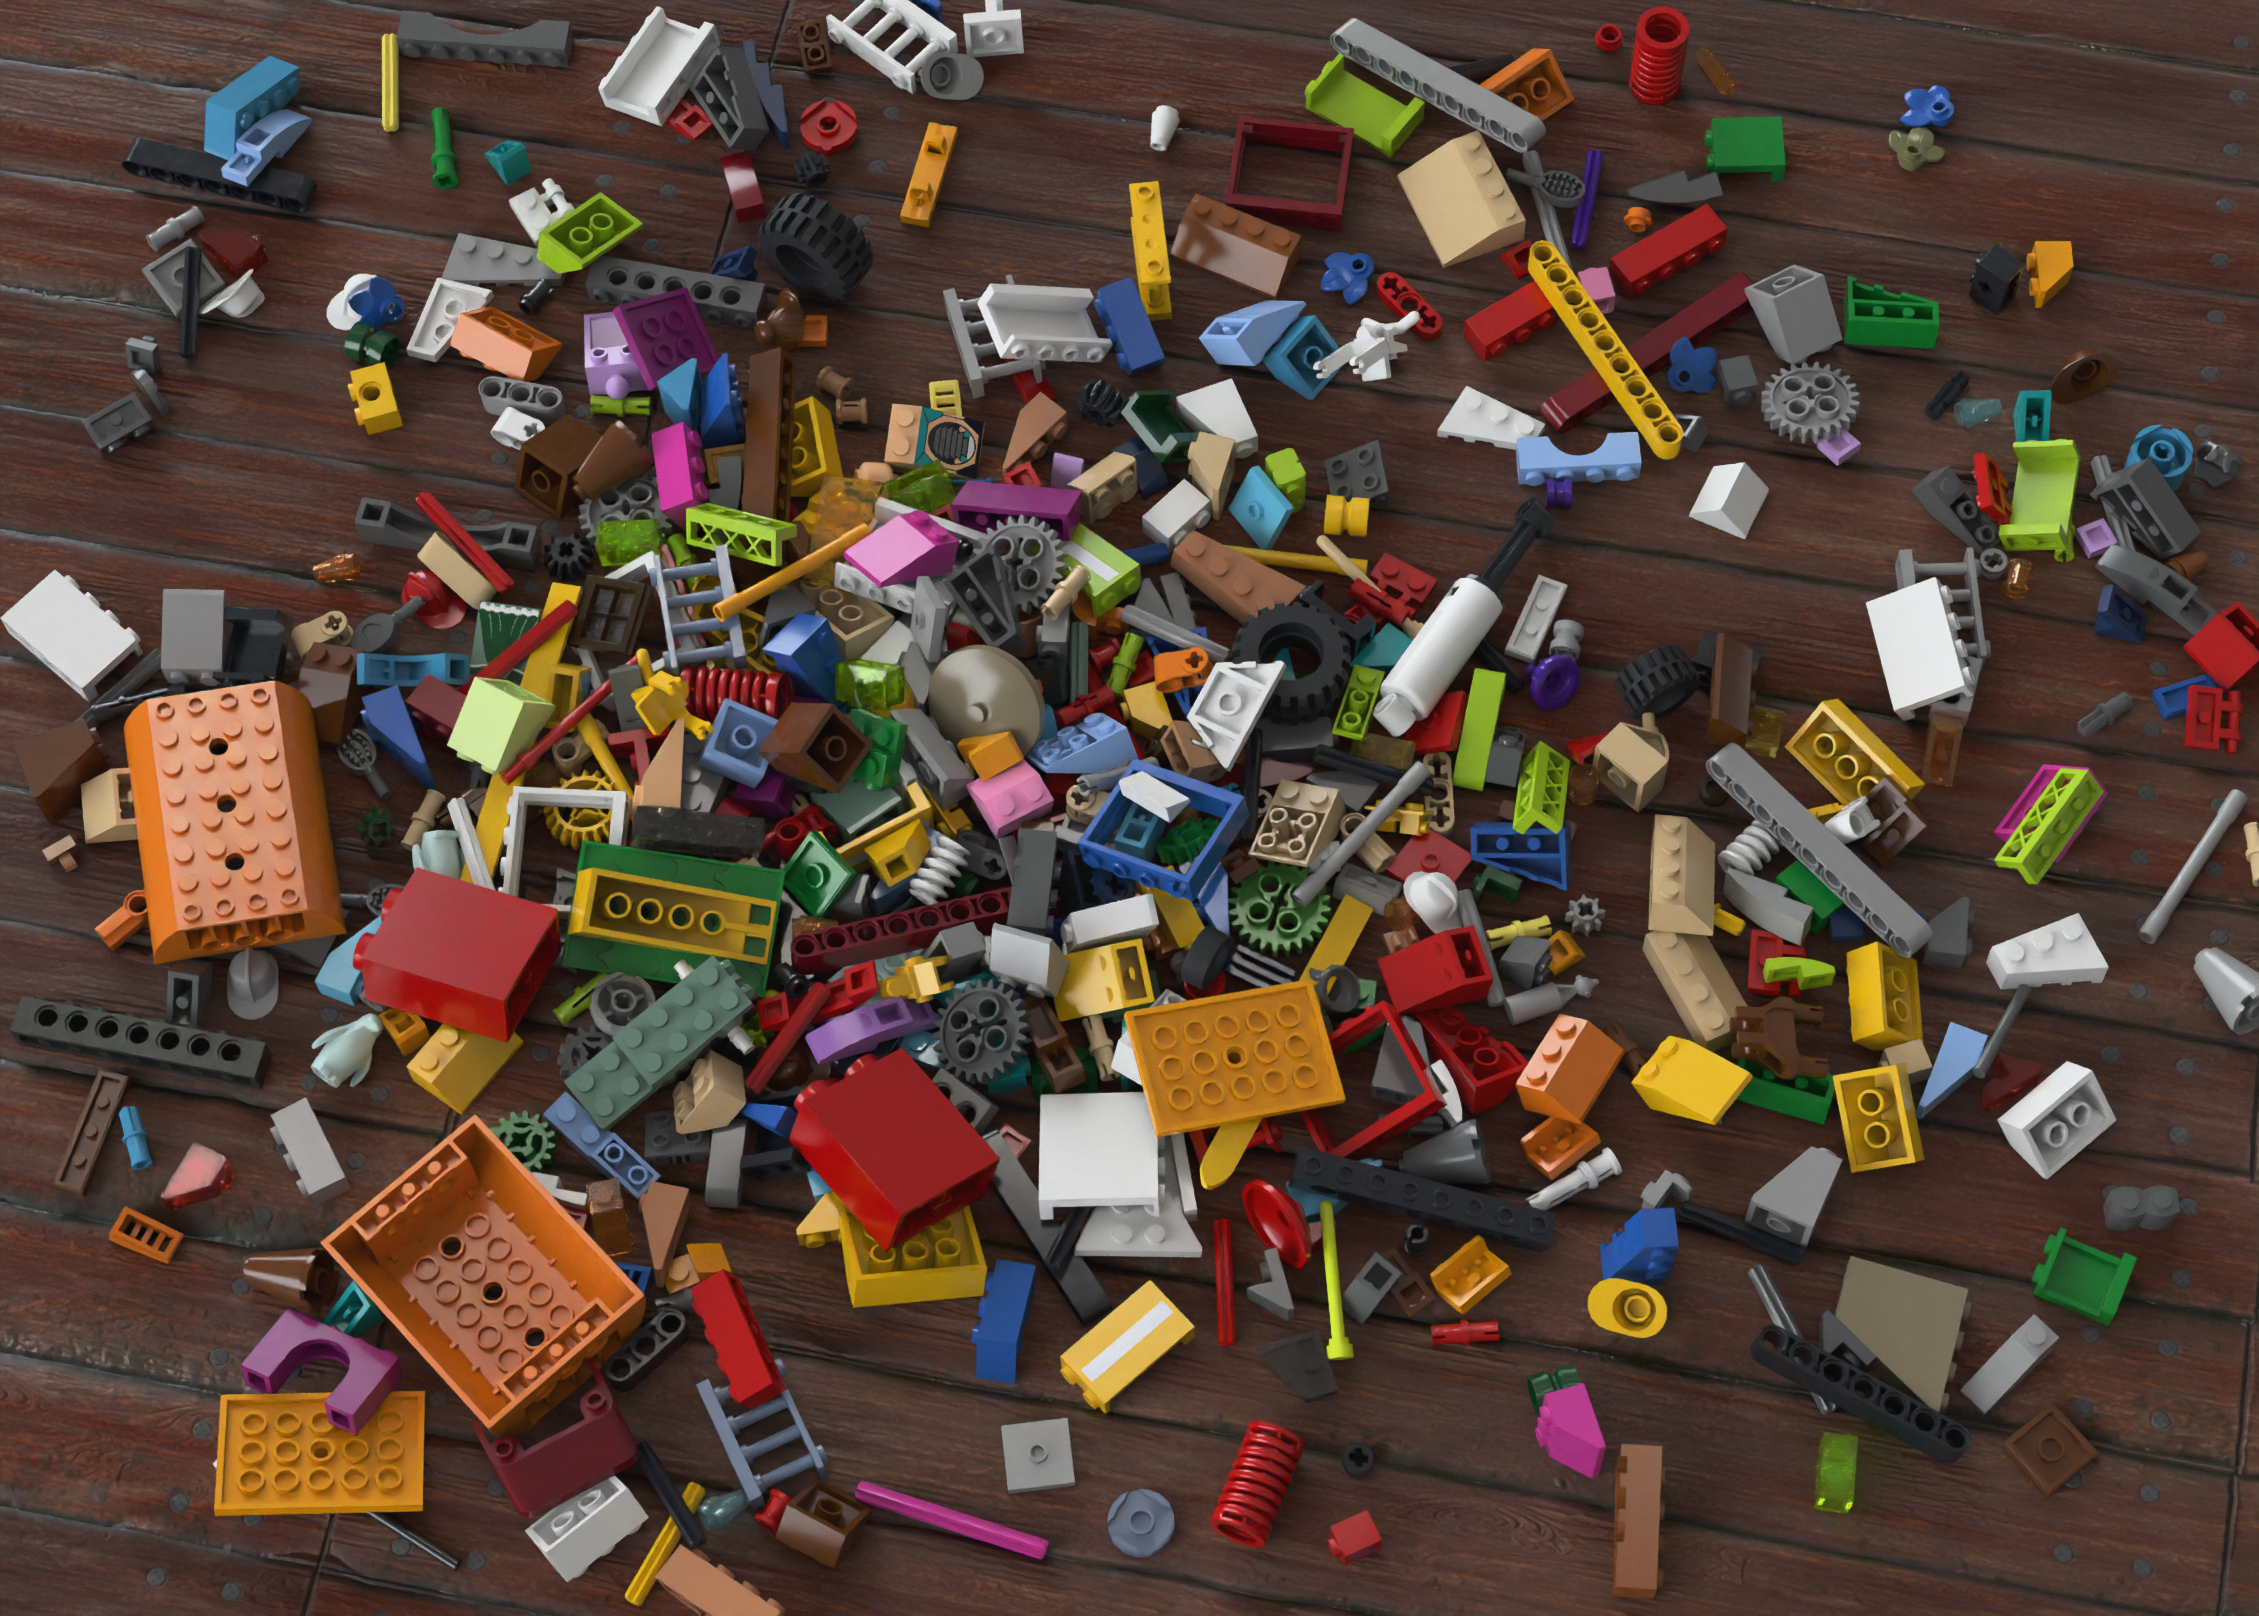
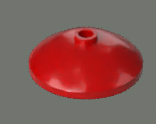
M1252 1180L1246 1184L1242 1191L1244 1209L1254 1231L1267 1249L1277 1247L1281 1263L1290 1268L1300 1269L1308 1264L1312 1252V1242L1309 1224L1305 1217L1306 1214L1300 1203L1295 1201L1285 1191L1269 1182Z

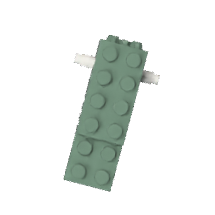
M712 955L695 970L691 965L688 966L684 959L679 961L674 966V969L679 973L678 976L681 981L612 1037L613 1042L564 1081L604 1132H607L654 1092L660 1094L667 1088L666 1085L676 1081L682 1072H687L694 1062L704 1058L709 1050L715 1049L727 1038L730 1039L737 1049H741L744 1055H747L755 1048L745 1030L742 1029V1026L759 1012L753 1004L758 996L748 983L746 984L739 976L736 968L728 959L719 962Z

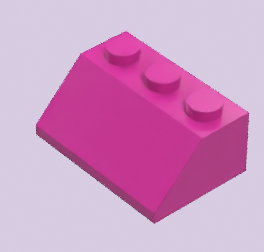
M681 422L652 433L651 436L661 512L686 531V508L707 503L706 499H708L709 494L703 478L705 466L700 456L701 438L695 430ZM697 523V532L701 526L700 523Z
M2043 764L1994 831L1996 837L2004 842L2009 840L2060 768L2089 770L2104 792L2053 862L2059 863L2108 794L2090 768ZM2066 779L2061 788L2069 784L2071 780ZM2055 802L2047 806L2045 810L2051 808ZM2036 826V827L2030 829L2027 834H2029V833L2033 832L2034 830H2036V828H2037L2038 826Z
M1582 1383L1545 1394L1543 1405L1539 1407L1540 1417H1537L1539 1427L1535 1428L1540 1447H1546L1549 1457L1591 1479L1598 1477L1606 1445L1585 1384Z

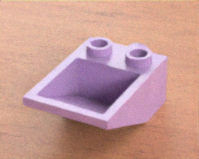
M606 312L584 315L585 372L590 396L608 394L610 398L620 400L625 398L629 392L648 390L614 313Z

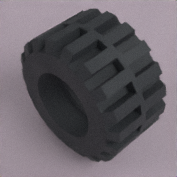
M1668 645L1651 650L1630 663L1620 673L1614 686L1634 720L1642 721V714L1651 712L1654 713L1655 718H1659L1683 705L1697 691L1701 684V678L1683 648L1679 645Z

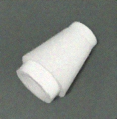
M1162 105L1158 106L1156 111L1152 113L1151 148L1158 151L1167 150V146L1180 122L1179 112L1176 109Z

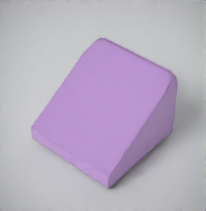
M1055 453L1051 473V486L1058 489H1067L1068 483L1085 472L1084 460Z

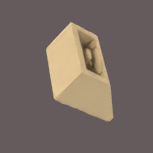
M1114 451L1067 484V489L1082 491L1081 514L1090 524L1098 518H1105L1115 506L1121 502L1129 501L1138 491L1136 459L1133 456Z
M129 768L110 769L81 784L86 844L138 839Z
M709 1050L703 1059H698L692 1067L691 1074L684 1082H679L673 1091L676 1132L687 1134L728 1126L746 1104L742 1066L712 1050Z

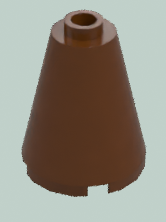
M616 420L609 425L572 478L575 484L572 489L583 501L588 498L593 502L647 472L655 465V459L645 445L641 446L636 440L637 436L621 421Z
M324 1247L258 1252L252 1254L243 1266V1275L249 1285L309 1313L320 1314L323 1312L320 1310L323 1305L329 1306L332 1303L340 1279V1271L334 1270V1261L336 1260Z

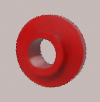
M1604 25L1595 34V44L1600 50L1605 52L1617 51L1623 44V34L1615 25Z

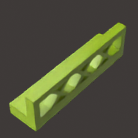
M711 503L686 508V544L715 551L714 546L727 544L729 555L776 567L782 565V541L797 537L796 524ZM697 523H700L706 532L704 538L697 537ZM720 529L724 531L729 539L725 544L722 543L717 535ZM742 535H745L751 544L748 550L744 548L739 540ZM765 540L771 541V556L767 555L761 545Z
M1539 741L1521 761L1512 828L1522 835L1535 821H1538L1555 834L1563 827L1570 760L1542 741Z
M2059 769L1994 859L1998 867L2018 869L2028 884L2037 885L2104 792L2089 770ZM2066 779L2071 780L2069 784L2061 788ZM2055 802L2051 808L2045 810L2047 806ZM2038 826V827L2036 828V830H2034L2033 832L2027 834L2030 829H2032V828ZM2021 849L2016 857H2011L2014 852Z

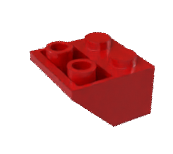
M2238 600L2218 613L2184 645L2183 649L2220 688H2223L2224 692H2227L2259 670V621Z

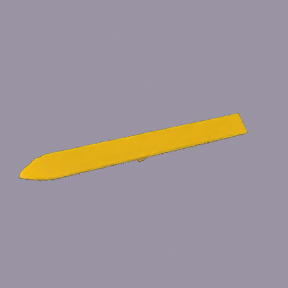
M552 582L541 620L565 600H570L577 608L583 590L582 587ZM573 619L530 654L520 687L546 700L550 666L559 664ZM537 737L532 742L528 750H530L535 745ZM527 770L510 785L505 784L500 778L504 772H499L498 775L492 774L475 831L492 881L504 845V828L510 825V815H507V803H509V797L513 796V786L522 787ZM465 861L460 880L474 884Z
M1345 894L1299 981L1312 979L1309 973L1310 968L1325 971L1330 965L1344 966L1374 908ZM1335 976L1331 977L1328 981L1327 995L1337 979ZM1312 979L1313 985H1317L1319 981ZM1316 993L1318 1003L1321 1009L1322 1005L1320 1002L1319 995ZM1262 1118L1220 1126L1200 1166L1201 1185L1205 1189L1212 1190L1228 1180Z

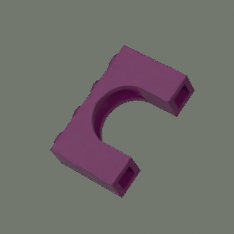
M288 1308L241 1364L245 1385L264 1394H276L289 1377L302 1365L322 1359L340 1362L349 1370L345 1378L324 1402L328 1423L357 1436L402 1379L399 1358L389 1350H380L369 1345L362 1338L349 1336L333 1325L327 1326L314 1320L306 1313H298Z

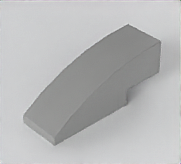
M1729 867L1726 871L1723 895L1730 903L1765 930L1799 946L1802 944L1810 930L1814 907L1787 898L1788 888Z

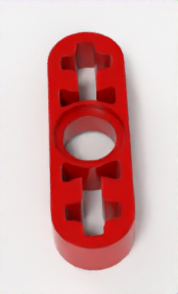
M1388 272L1378 278V297L1400 319H1403L1410 313L1401 307L1403 303L1410 301L1418 306L1414 311L1420 314V320L1410 329L1420 339L1432 341L1441 335V316L1400 275ZM1385 285H1388L1389 287L1395 285V291L1391 288L1385 289ZM1424 322H1425L1427 325H1431V324L1433 323V324H1434V328L1432 329V328L1429 327V326H1427L1426 328H1424V327H1423V326H1424Z

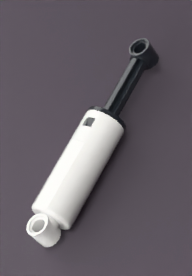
M1536 496L1526 500L1514 513L1516 519L1515 526L1480 575L1463 574L1458 577L1381 684L1380 694L1382 700L1374 707L1372 715L1393 737L1400 736L1406 732L1414 721H1420L1428 717L1504 610L1505 601L1499 589L1533 541L1543 537L1555 525L1557 519Z

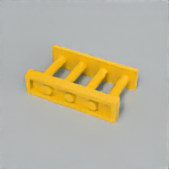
M1159 182L1129 184L1133 215L1131 217V230L1139 295L1150 321L1172 319L1168 283H1171Z

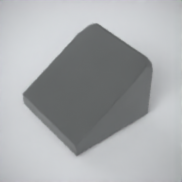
M1676 414L1675 419L1683 430L1681 447L1697 452L1708 435V427L1701 416Z

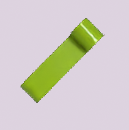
M1475 668L1453 774V786L1483 791L1490 748L1495 735L1499 710L1505 691L1506 673Z

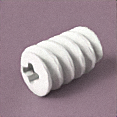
M1755 819L1751 826L1744 829L1743 834L1738 835L1735 841L1727 846L1726 851L1724 850L1718 855V862L1725 872L1730 867L1754 876L1753 869L1760 871L1763 868L1761 861L1769 862L1771 860L1770 853L1778 854L1780 850L1778 845H1784Z
M940 836L937 839L939 847H933L930 850L933 858L927 857L923 861L926 869L919 868L916 872L919 879L913 878L910 881L912 889H909V892L927 905L939 903L936 900L937 897L947 899L948 894L944 891L943 887L954 888L956 885L950 879L951 875L959 878L962 876L956 867L958 865L968 867L969 865L963 858L964 855H971L969 851L947 837Z

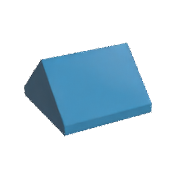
M691 358L657 381L665 414L674 424L684 422L689 428L697 432L700 418L698 388L703 382L698 360Z

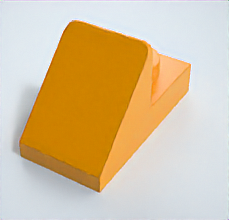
M1011 731L963 738L957 745L965 762L969 764L973 771L976 770L982 781L990 779L1024 758Z
M392 1007L378 1015L382 1020L383 1028L393 1038L403 1056L409 1055L426 1044L431 1038L427 1026L418 1015Z
M721 1243L686 1245L689 1253L672 1260L665 1284L671 1296L684 1292V1288L690 1287L691 1289L722 1269L732 1273Z

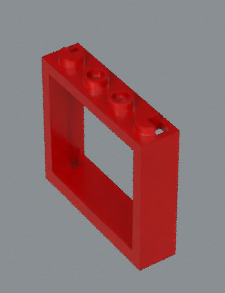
M1384 1000L1374 1006L1368 1005L1364 1009L1365 1012L1355 1019L1350 1018L1341 1022L1337 1026L1338 1030L1328 1035L1333 1056L1388 1022L1425 1092L1337 1147L1316 1108L1299 1111L1318 1150L1321 1152L1358 1161L1448 1105L1395 1006Z

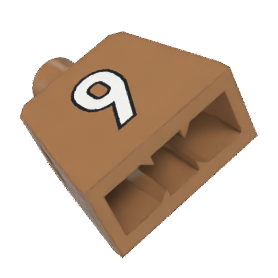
M1174 720L1171 722L1160 741L1174 772L1204 783L1222 778L1227 770H1225L1193 725L1186 721Z

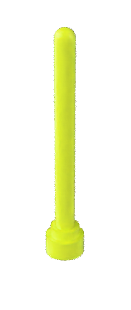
M1323 1200L1319 1205L1332 1334V1339H1329V1345L1326 1346L1327 1360H1345L1354 1358L1353 1344H1350L1349 1338L1345 1337L1333 1206L1329 1200Z

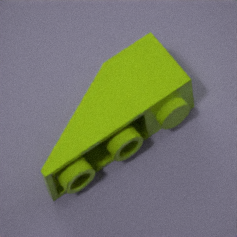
M1354 665L1332 729V734L1361 741L1364 739L1374 720L1372 711L1381 699L1380 688L1384 681V671Z

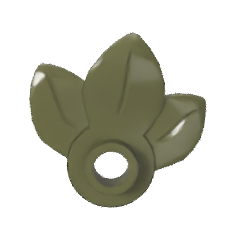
M1917 127L1912 129L1909 134L1894 130L1889 136V146L1897 152L1898 163L1906 170H1918L1925 162H1938L1945 155V149L1933 145L1934 135L1927 128Z

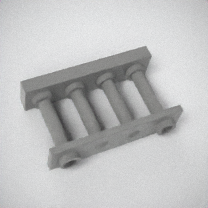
M1012 274L1006 275L1007 284L1015 285ZM954 288L943 291L945 309L973 399L985 396L983 384L988 383L989 379L1032 369L1036 382H1042L1041 370L1046 369L1045 361L1021 359L985 368L984 365L979 366L977 361H980L981 357L998 353L994 342L979 346L977 343H971V338H974L975 334L989 331L985 320L971 323L970 321L965 322L963 317L967 316V312L980 310L978 301L981 297L964 301L963 298H957Z
M1973 547L1966 549L1962 563L1918 564V561H1913L1912 549L1899 550L1895 563L1898 590L1916 584L1915 579H1918V576L1964 575L1965 589L1950 591L1953 602H1967L1969 616L1958 617L1961 629H1971L1972 643L1965 644L1968 656L1983 659L1980 669L1982 670L1985 660L1990 658L1991 646L1990 641L1985 640L1977 582V577L1980 576V561L1974 558Z

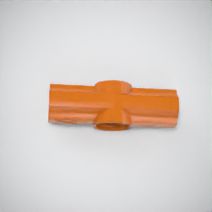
M145 889L129 893L125 897L124 905L95 928L97 934L113 951L141 928H150L147 908L142 912L136 913L140 907L147 906Z

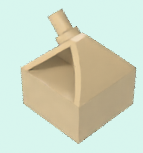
M1651 712L1642 714L1643 727L1620 722L1595 747L1591 771L1592 776L1637 813L1663 789L1669 761L1667 742L1664 735L1659 732V728L1655 726V715Z

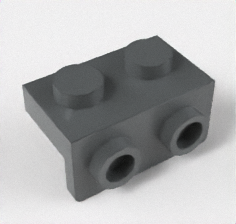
M132 392L82 421V424L101 453L107 450L109 453H113L125 445L123 441L134 435L135 438H139L151 430L149 426L153 424V419L147 413L135 392Z

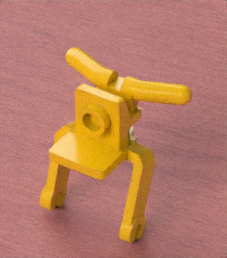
M643 648L639 649L636 652V657L643 682L646 686L635 689L631 693V697L636 703V710L652 734L660 735L673 720L676 723L678 718L685 719L684 730L696 735L699 740L705 739L707 737L705 732L712 733L714 728L710 722H705L691 715L685 708L688 704L686 702L689 694L688 684L682 681L680 677H673L663 671H659L654 675L648 651Z

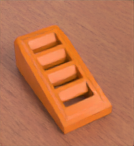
M127 1206L123 1208L109 1233V1240L166 1264H169L184 1237V1234ZM132 1222L135 1226L128 1236L124 1232L129 1223ZM142 1227L147 1228L141 1241L135 1239ZM153 1232H157L159 1235L153 1246L147 1245ZM166 1236L172 1238L164 1253L158 1250Z

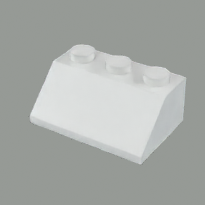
M2068 1061L1998 1119L2009 1144L2044 1179L2051 1177L2116 1121L2093 1071Z
M614 1475L554 1507L527 1528L525 1532L556 1571L569 1582L572 1578L581 1576L588 1566L600 1556L610 1553L614 1549L615 1544L626 1535L635 1533L649 1517L630 1490Z

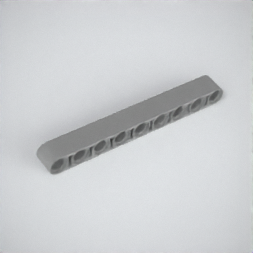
M1356 18L1348 20L1330 36L1333 48L1346 58L1517 152L1525 153L1546 134V128L1537 116Z
M1729 743L1706 762V769L1709 775L1896 953L1904 958H1910L1933 938L1931 927L1919 914L1739 745Z

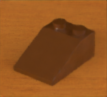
M314 642L301 666L297 690L301 691L309 699L313 707L318 743L338 747L343 746L364 704L362 698L368 696L372 686L357 685V654L366 653L362 649Z

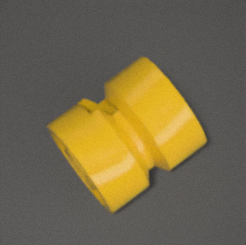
M1327 495L1324 534L1341 535L1344 530H1347L1350 536L1366 537L1370 498L1353 497L1350 502H1347L1344 496Z

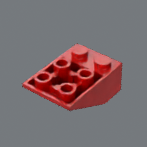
M1474 925L1442 931L1377 960L1390 1001L1395 1006L1399 1015L1487 999L1493 982V976Z

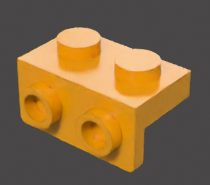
M1477 1235L1471 1241L1464 1244L1448 1260L1440 1264L1430 1274L1437 1294L1463 1315L1512 1275L1505 1262L1488 1250L1484 1238Z

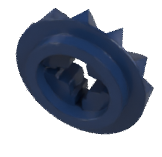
M1102 868L1092 870L1093 877L1089 883L1094 886L1092 895H1098L1100 905L1135 897L1136 890L1132 879L1127 877L1120 878L1113 872ZM1110 881H1111V886H1112L1113 888H1116V891L1113 892V893H1112L1111 887L1107 886V884H1106V883H1108V882H1110Z

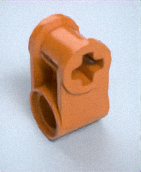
M1199 647L1158 654L1153 659L1156 689L1159 692L1172 693L1181 689L1204 686L1214 668V664L1209 660L1208 654Z

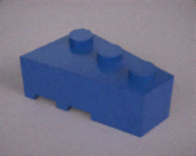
M1132 277L1099 288L1093 306L1105 328L1108 339H1111L1117 352L1116 358L1121 370H1126L1128 376L1132 377L1161 366L1165 356Z
M799 612L762 649L766 655L774 658L777 662V668L789 676L791 679L790 683L802 697L818 698L821 703L834 704L838 708L854 692L828 618Z
M1476 822L1470 828L1471 860L1507 872L1511 871L1529 877L1528 879L1556 886L1564 891H1567L1572 885L1570 822H1563V827L1557 834L1539 822H1534L1523 835L1512 828L1513 822Z

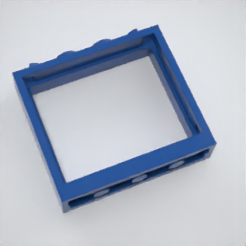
M1134 758L1121 779L1143 771L1188 797L1191 802L1187 806L1221 817L1223 820L1187 875L1104 846L1134 802L1122 795L1118 782L1078 841L1083 862L1092 868H1102L1113 872L1120 878L1127 877L1138 881L1145 887H1155L1166 891L1175 898H1185L1194 902L1249 817L1245 797Z

